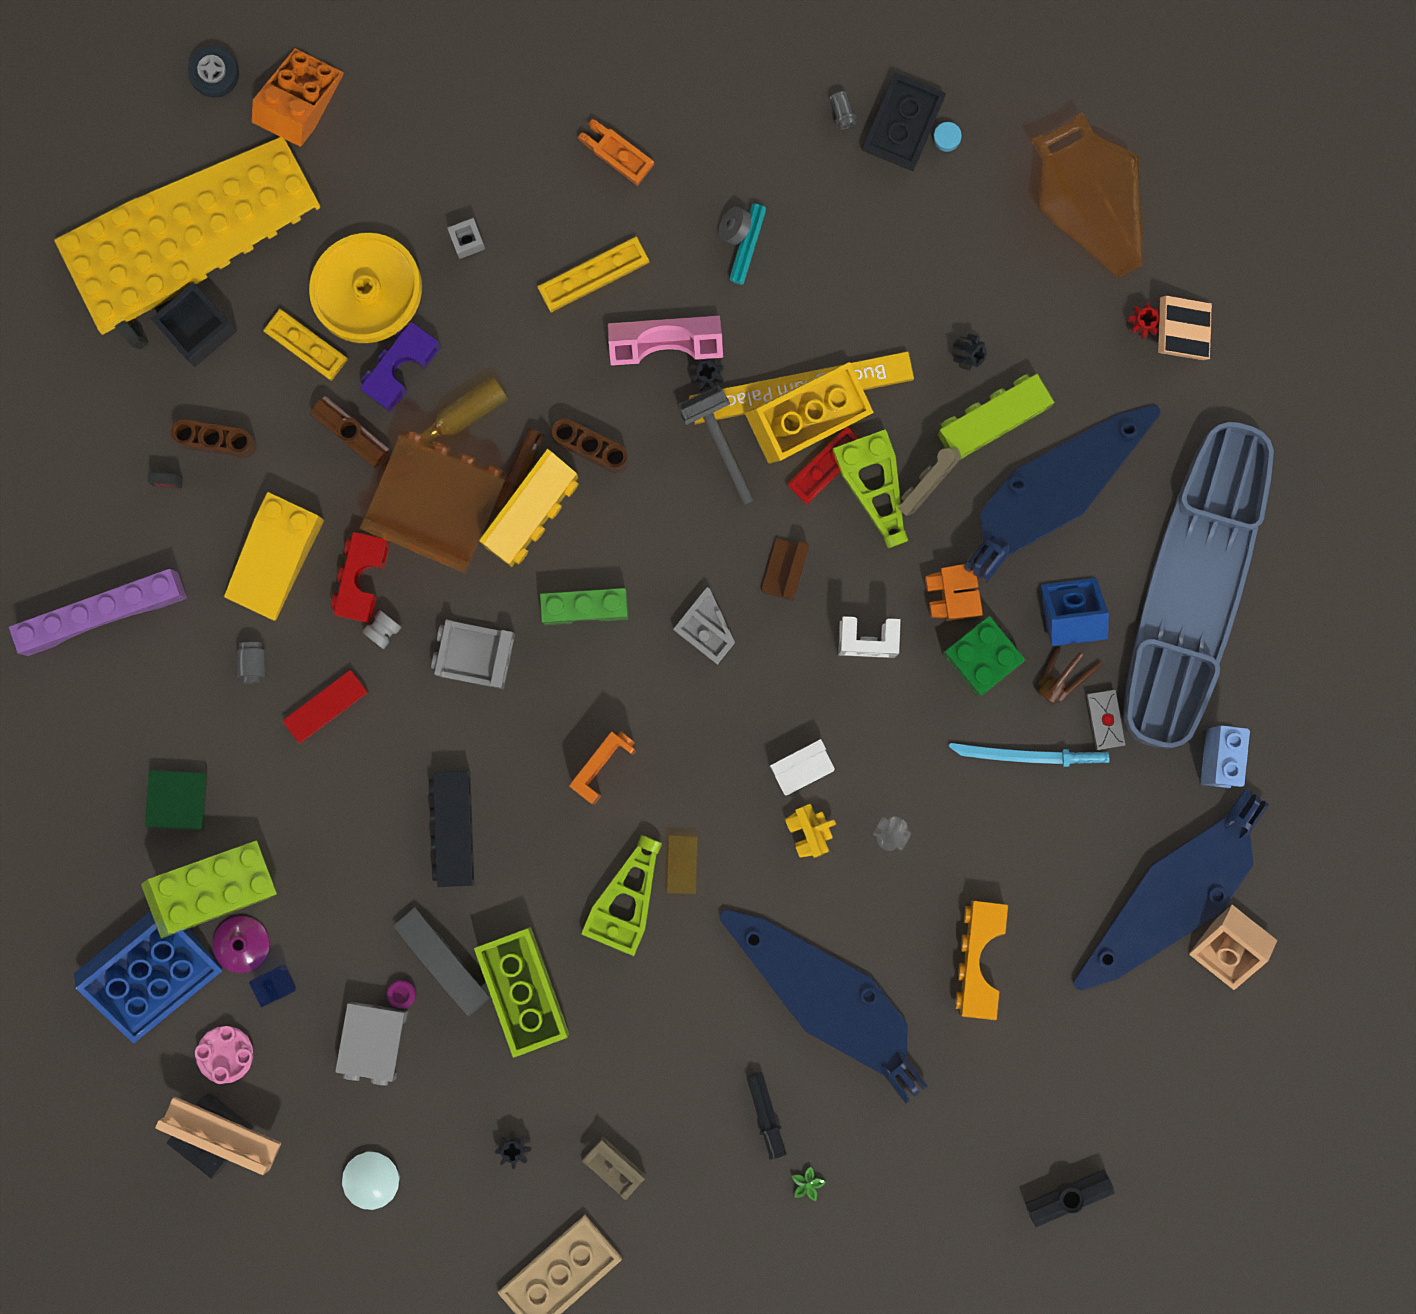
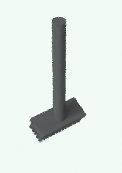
M717 385V387H713V389L711 388L707 392L705 391L700 393V395L694 396V398L688 399V401L677 404L681 412V418L686 425L703 417L743 504L754 501L713 412L730 405L722 388Z

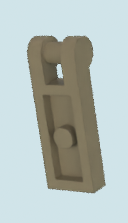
M955 447L940 450L937 455L938 462L934 467L928 466L919 476L921 482L915 489L911 487L901 497L903 503L898 509L906 516L914 514L961 458L960 451Z

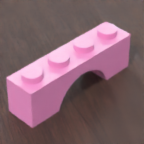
M720 316L608 323L611 365L639 364L646 355L665 349L684 351L695 360L723 358Z

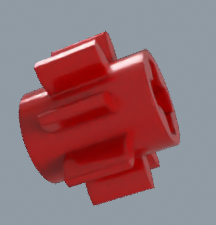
M1149 302L1142 310L1139 306H1135L1133 312L1136 316H1130L1127 319V322L1133 323L1131 334L1137 332L1141 334L1143 340L1149 332L1153 336L1159 333L1155 326H1159L1158 314L1160 308L1156 310L1150 308ZM1143 316H1146L1147 321L1151 322L1148 326H1145V321L1141 320Z

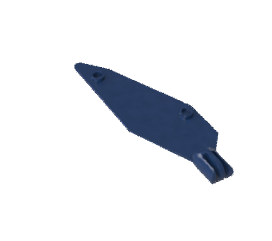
M1151 405L1115 415L1012 471L980 512L983 542L965 564L964 569L968 572L973 570V575L978 578L983 576L982 580L987 583L1008 556L1082 516L1160 416V408L1156 405Z
M1245 788L1225 818L1152 864L1075 978L1074 986L1078 990H1085L1118 979L1222 913L1253 866L1250 832L1269 806V803L1264 800L1261 801L1259 796L1256 794L1252 795V792ZM1105 954H1109V955H1110L1109 961L1106 962V963H1103V962H1102L1103 956H1104Z
M725 910L720 914V921L805 1032L885 1076L905 1104L910 1101V1098L896 1081L895 1076L900 1079L914 1097L919 1094L914 1083L904 1072L905 1068L923 1090L928 1087L907 1059L908 1024L872 978L765 919ZM751 935L758 937L759 942L755 946L748 942V938Z

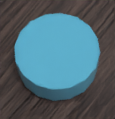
M944 122L938 125L933 136L935 146L944 152L955 150L961 141V130L956 124L951 122Z

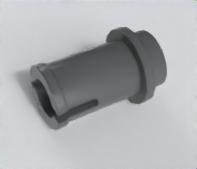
M841 91L831 95L830 101L837 117L836 125L840 126L841 130L855 126L857 116L855 113H852L847 92Z

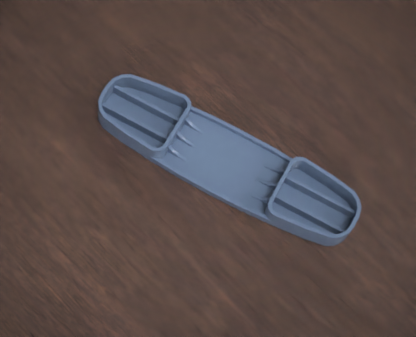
M1227 422L1216 426L1203 437L1189 466L1163 535L1141 611L1125 689L1122 716L1125 730L1133 739L1142 744L1169 749L1184 745L1190 740L1206 710L1219 677V664L1242 596L1258 526L1264 520L1271 483L1274 449L1271 440L1265 433L1255 427L1242 423Z

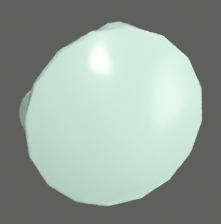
M366 1151L348 1162L343 1172L342 1186L346 1197L352 1204L362 1209L374 1210L385 1206L394 1198L398 1190L400 1174L388 1157L378 1152Z

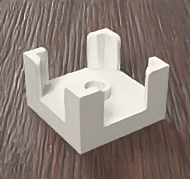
M842 617L839 625L838 655L895 658L899 654L900 619H887L886 623L882 625L881 641H877V637H860V640H856L857 618Z

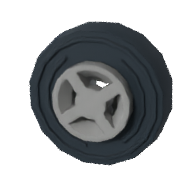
M210 46L200 49L193 55L189 62L188 75L193 87L204 96L216 98L223 97L233 90L237 85L239 70L234 57L229 52L220 47Z

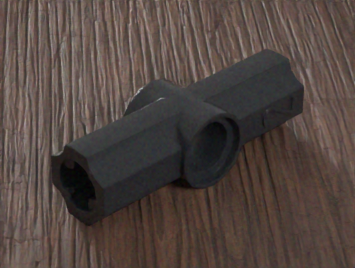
M1103 1169L1075 1182L1064 1183L1056 1190L1030 1200L1025 1205L1034 1226L1038 1227L1066 1214L1078 1213L1083 1207L1115 1194L1110 1178ZM1070 1191L1076 1192V1201L1071 1205H1065L1063 1203L1064 1195Z

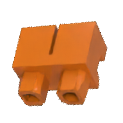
M965 564L941 568L938 573L925 577L927 592L941 590L943 598L942 601L929 602L931 618H946V621L967 618L974 619L983 616L979 590H976L978 588L977 577L973 575V570L968 572L964 569Z

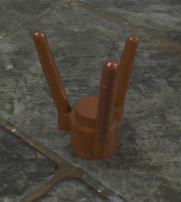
M1055 647L1043 676L1037 682L1040 686L1037 693L1053 705L1058 700L1063 702L1070 692L1102 666V662L1098 661L1065 688L1066 685L1063 682L1084 656V653L1079 652L1059 678L1052 675L1048 679L1060 652V647Z

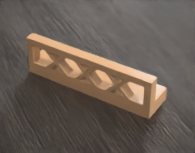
M177 1097L172 1099L165 1117L160 1119L155 1129L261 1175L270 1170L281 1145L279 1141Z

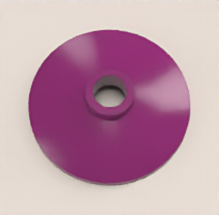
M248 916L232 917L224 921L216 930L212 943L213 953L218 963L228 971L234 973L250 972L258 968L265 961L270 949L269 935L265 927L254 918ZM236 940L243 942L244 947L242 950L235 948L234 943Z

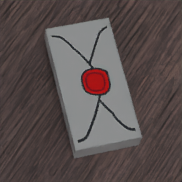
M1116 690L1087 694L1086 698L1096 750L1125 746Z

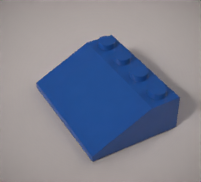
M150 911L76 971L74 979L75 988L134 1044L223 970L190 928L161 938Z

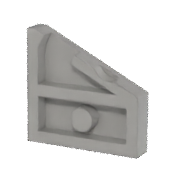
M708 587L673 629L717 665L735 644L724 617Z

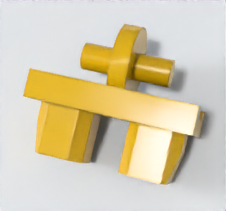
M811 804L796 809V813L785 819L791 833L803 829L806 836L805 840L795 843L799 857L813 855L815 858L829 852L826 841L833 838L829 827L836 825L834 819L826 822L823 812L815 814Z

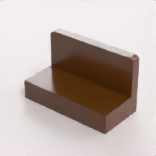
M776 539L761 591L765 594L793 601L810 544L800 541L796 544Z

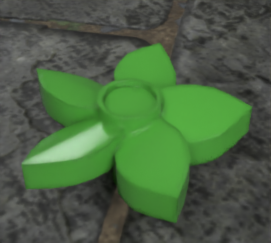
M811 1166L805 1171L804 1177L798 1174L792 1175L794 1182L800 1185L795 1190L794 1197L799 1198L807 1194L810 1199L816 1201L817 1191L815 1188L822 1187L826 1182L820 1178L814 1179V1171Z

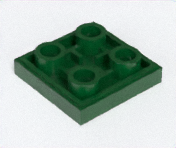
M149 770L145 827L204 830L208 773Z

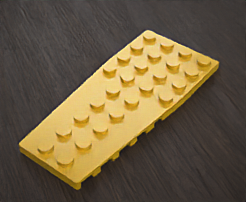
M279 137L128 201L56 238L54 241L98 331L103 335L115 329V325L125 320L128 322L175 298L193 282L198 284L208 278L206 274L217 267L221 270L229 265L231 258L241 252L246 254L253 250V245L266 237L271 239L276 236V231L290 222L294 225L301 220L300 216L314 207L318 210L320 204L286 140Z

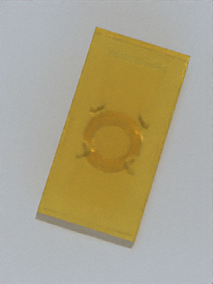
M669 836L667 893L696 894L697 837Z

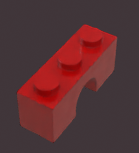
M353 532L352 539H347L344 554L348 555L345 566L341 565L338 573V582H341L339 593H334L331 602V609H334L333 615L371 625L377 597L373 594L362 592L359 588L358 580L361 573L368 568L384 570L390 546L388 540Z

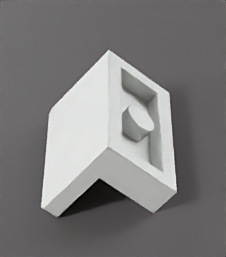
M821 739L770 765L784 795H789L835 770Z

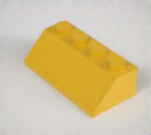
M547 449L479 540L481 544L510 567H513L515 563L519 565L529 552L526 548L532 540L536 542L544 533L545 528L543 525L547 519H554L561 510L562 506L559 503L565 495L570 497L578 487L579 483L576 482L578 479L577 473Z

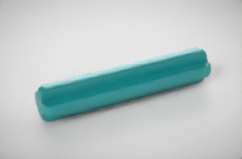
M754 203L751 206L749 212L751 215V226L746 237L740 242L730 275V281L734 284H744L766 212V207Z

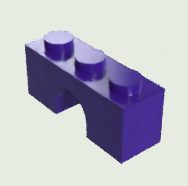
M412 322L397 332L395 336L396 342L390 349L386 348L378 358L379 364L373 371L369 370L361 380V391L389 413L393 411L407 393L405 387L396 381L395 374L397 368L405 362H414L425 369L441 348L437 340Z

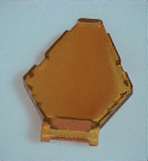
M1083 113L1074 116L1073 121L1044 136L1038 135L1033 138L1032 144L1041 158L1038 210L1115 277H1122L1143 265L1141 243L1143 242V222L1138 179H1140L1139 156L1095 134ZM1078 130L1081 132L1082 138L1051 154L1048 146Z

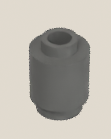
M242 642L239 643V650H236V678L242 679L243 684H258L261 678H265V650L262 649V643Z

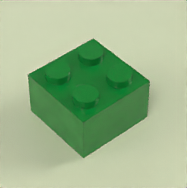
M990 616L942 654L977 698L986 693L1025 661L1024 657Z

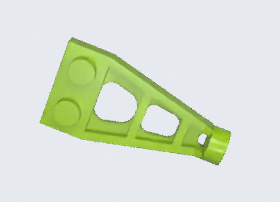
M886 429L833 448L832 451L843 479L883 536L887 549L909 541L903 527L902 512L898 509L901 505L896 455ZM873 464H880L884 470V485L877 490L867 489L859 478V471L862 468ZM883 493L889 494L893 509L892 513L885 517L877 513L872 503L873 497ZM891 529L898 531L896 534L889 535Z
M644 835L640 836L635 851L592 907L581 933L582 935L632 956L635 955L646 928L656 855L661 848V842ZM642 848L651 851L652 853L650 855H644L642 853ZM633 867L640 868L645 872L644 882L640 891L624 886V880ZM625 893L635 899V914L630 921L620 919L609 912V906L619 894Z

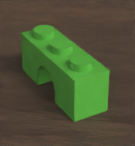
M626 588L540 594L542 623L544 625L571 624L575 621L629 620Z

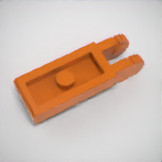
M591 119L588 125L603 138L597 143L583 132L577 138L592 150L595 155L638 186L654 166V161L612 129L608 130L596 120Z

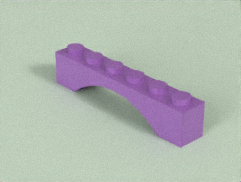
M167 569L10 626L9 630L17 653L30 656L55 647L76 635L101 625L139 613L163 608L185 600L187 596L179 573L172 569Z

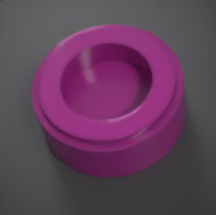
M407 980L395 981L387 990L388 1002L397 1009H405L411 1006L416 999V989Z

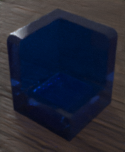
M286 965L279 966L249 981L261 1008L295 992L297 989Z

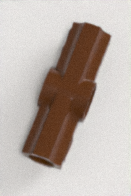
M326 395L313 406L310 415L373 468L381 465L387 458L391 450ZM349 426H355L357 428L355 436L345 438V429Z

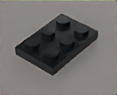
M895 72L862 151L914 172L946 93Z

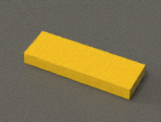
M281 309L278 310L263 330L267 335L330 381L335 378L348 360L347 357Z

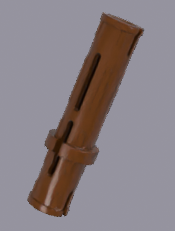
M528 428L508 475L502 479L504 484L493 504L494 506H499L500 509H503L522 484L545 435Z

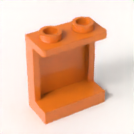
M621 731L618 735L611 732L569 787L588 802L595 805L601 795L589 786L590 782L619 746L634 755L636 750L632 746L635 742Z

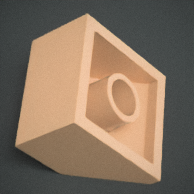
M1231 905L1214 920L1190 951L1189 955L1235 990L1269 961L1277 940L1235 906Z

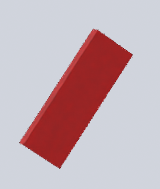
M848 426L845 427L787 484V487L807 506L840 473L832 449L860 438Z
M350 670L285 718L283 723L297 742L301 744L369 692L354 672Z

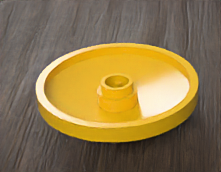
M377 233L350 235L331 245L318 259L312 271L309 284L310 301L316 316L322 324L339 338L355 343L377 342L399 332L414 316L422 294L421 274L412 255L398 241Z

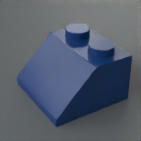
M1097 578L1041 585L1045 624L1051 646L1108 639L1109 612Z

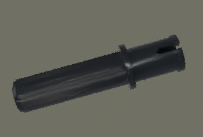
M756 1072L747 1076V1081L762 1129L759 1133L764 1136L769 1159L785 1156L787 1152L785 1151L779 1131L782 1127L777 1124L763 1073Z

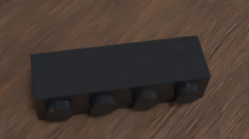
M470 771L433 773V779H429V795L434 796V807H430V823L435 824V836H431V851L436 853V864H432V880L437 881V887L475 885L471 773Z

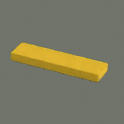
M636 236L537 287L550 313L648 264L649 259Z

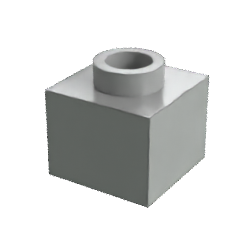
M474 218L447 228L459 259L485 250ZM465 238L473 239L471 243L463 244Z

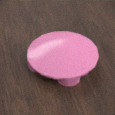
M231 1026L216 1027L207 1032L200 1040L195 1050V1057L201 1073L209 1080L218 1084L232 1083L242 1078L250 1069L253 1061V1046L248 1036L240 1029Z

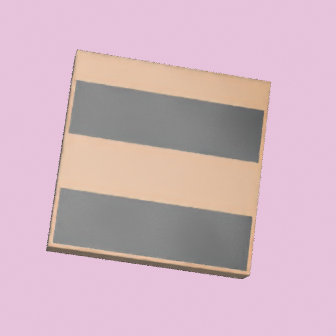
M1171 296L1160 297L1158 353L1198 360L1210 359L1212 304Z

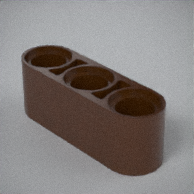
M560 419L553 425L552 436L556 444L561 448L613 473H620L628 466V454L622 445L569 419ZM565 427L572 429L573 434L569 439L562 440L558 437L560 429ZM587 440H595L598 443V447L593 452H586L583 450V444ZM613 452H619L623 455V460L621 463L613 465L608 462V456Z
M179 420L172 425L170 430L172 440L189 450L247 458L252 456L257 448L255 438L241 428L191 420ZM191 428V437L186 441H181V432L184 429ZM213 433H219V441L214 445H209V436ZM241 437H246L247 445L243 449L237 450L235 447L236 441Z

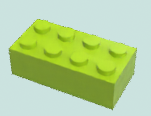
M257 840L155 876L141 884L161 938L264 901L277 894Z
M531 927L474 948L513 1058L568 1038L570 1034Z

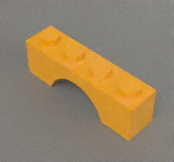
M971 900L970 906L965 907L964 923H968L967 935H962L961 951L965 952L964 963L959 964L958 980H962L961 992L956 993L955 1009H959L961 1016L997 1020L999 991L991 987L983 978L979 960L984 946L991 939L1006 932L1008 905Z

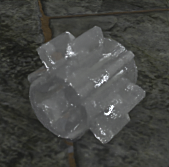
M893 816L888 820L882 817L873 835L877 836L878 845L882 849L891 852L896 847L899 850H903L911 833L907 831V823L904 820Z

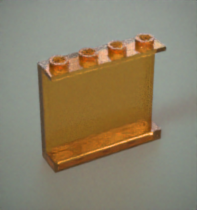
M414 431L401 432L398 435L395 448L360 529L466 573L506 477L501 475L503 471L497 467L487 464L485 468L475 464L476 459L467 454L461 453L460 456L450 453V448L444 444L434 442L432 445L422 441L424 437Z

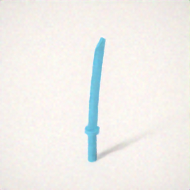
M955 743L949 744V747L961 756L982 759L1063 764V767H1069V764L1109 763V752L1075 753L1069 752V749L1062 750V752H1034L985 748Z

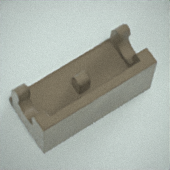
M604 1137L598 1141L582 1160L585 1165L620 1194L624 1200L635 1191L646 1176L644 1172Z

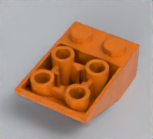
M294 48L253 99L252 123L301 147L315 130L344 72Z

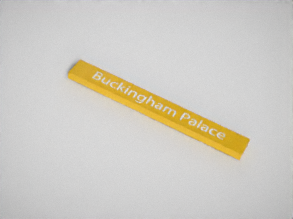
M909 352L851 363L863 391L914 380ZM842 365L722 389L730 405L713 412L716 420L745 415V412ZM698 394L690 395L689 399H691L692 397L694 398V396H697ZM702 417L694 421V424L705 423Z

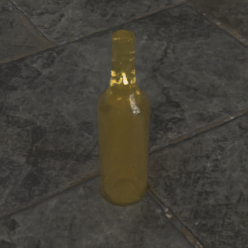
M491 377L439 411L432 426L410 440V443L417 450L438 436L456 435L508 401V398L495 378Z

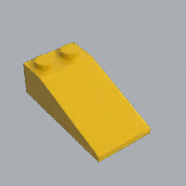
M848 362L745 412V415L768 464L781 461L874 412L851 363Z
M267 492L254 519L224 597L276 621L324 520L312 512Z

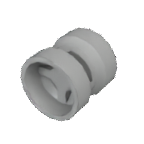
M379 610L374 616L373 624L367 625L362 632L382 649H385L389 644V637L392 634H397L402 627Z

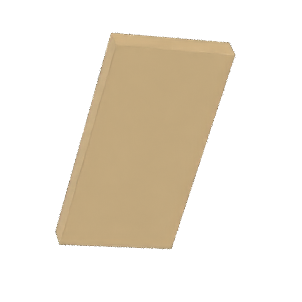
M584 1214L499 1289L497 1293L515 1314H561L622 1260V1256Z

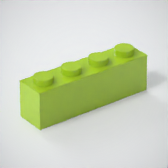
M1026 374L1013 382L1015 387L1008 391L1002 388L991 394L989 402L982 406L980 402H977L965 410L966 415L957 419L953 416L941 423L942 429L939 430L937 435L945 448L955 447L960 451L961 460L1051 408L1054 401L1038 374L1032 377Z

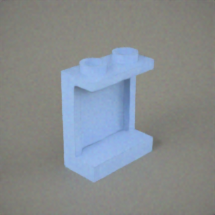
M1217 726L1206 729L1200 785L1223 788L1244 786L1250 735L1249 729L1229 726Z

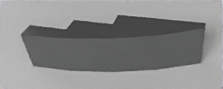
M414 907L394 925V928L467 1016L470 1017L491 998L460 957L452 951L441 935L433 929L417 908Z

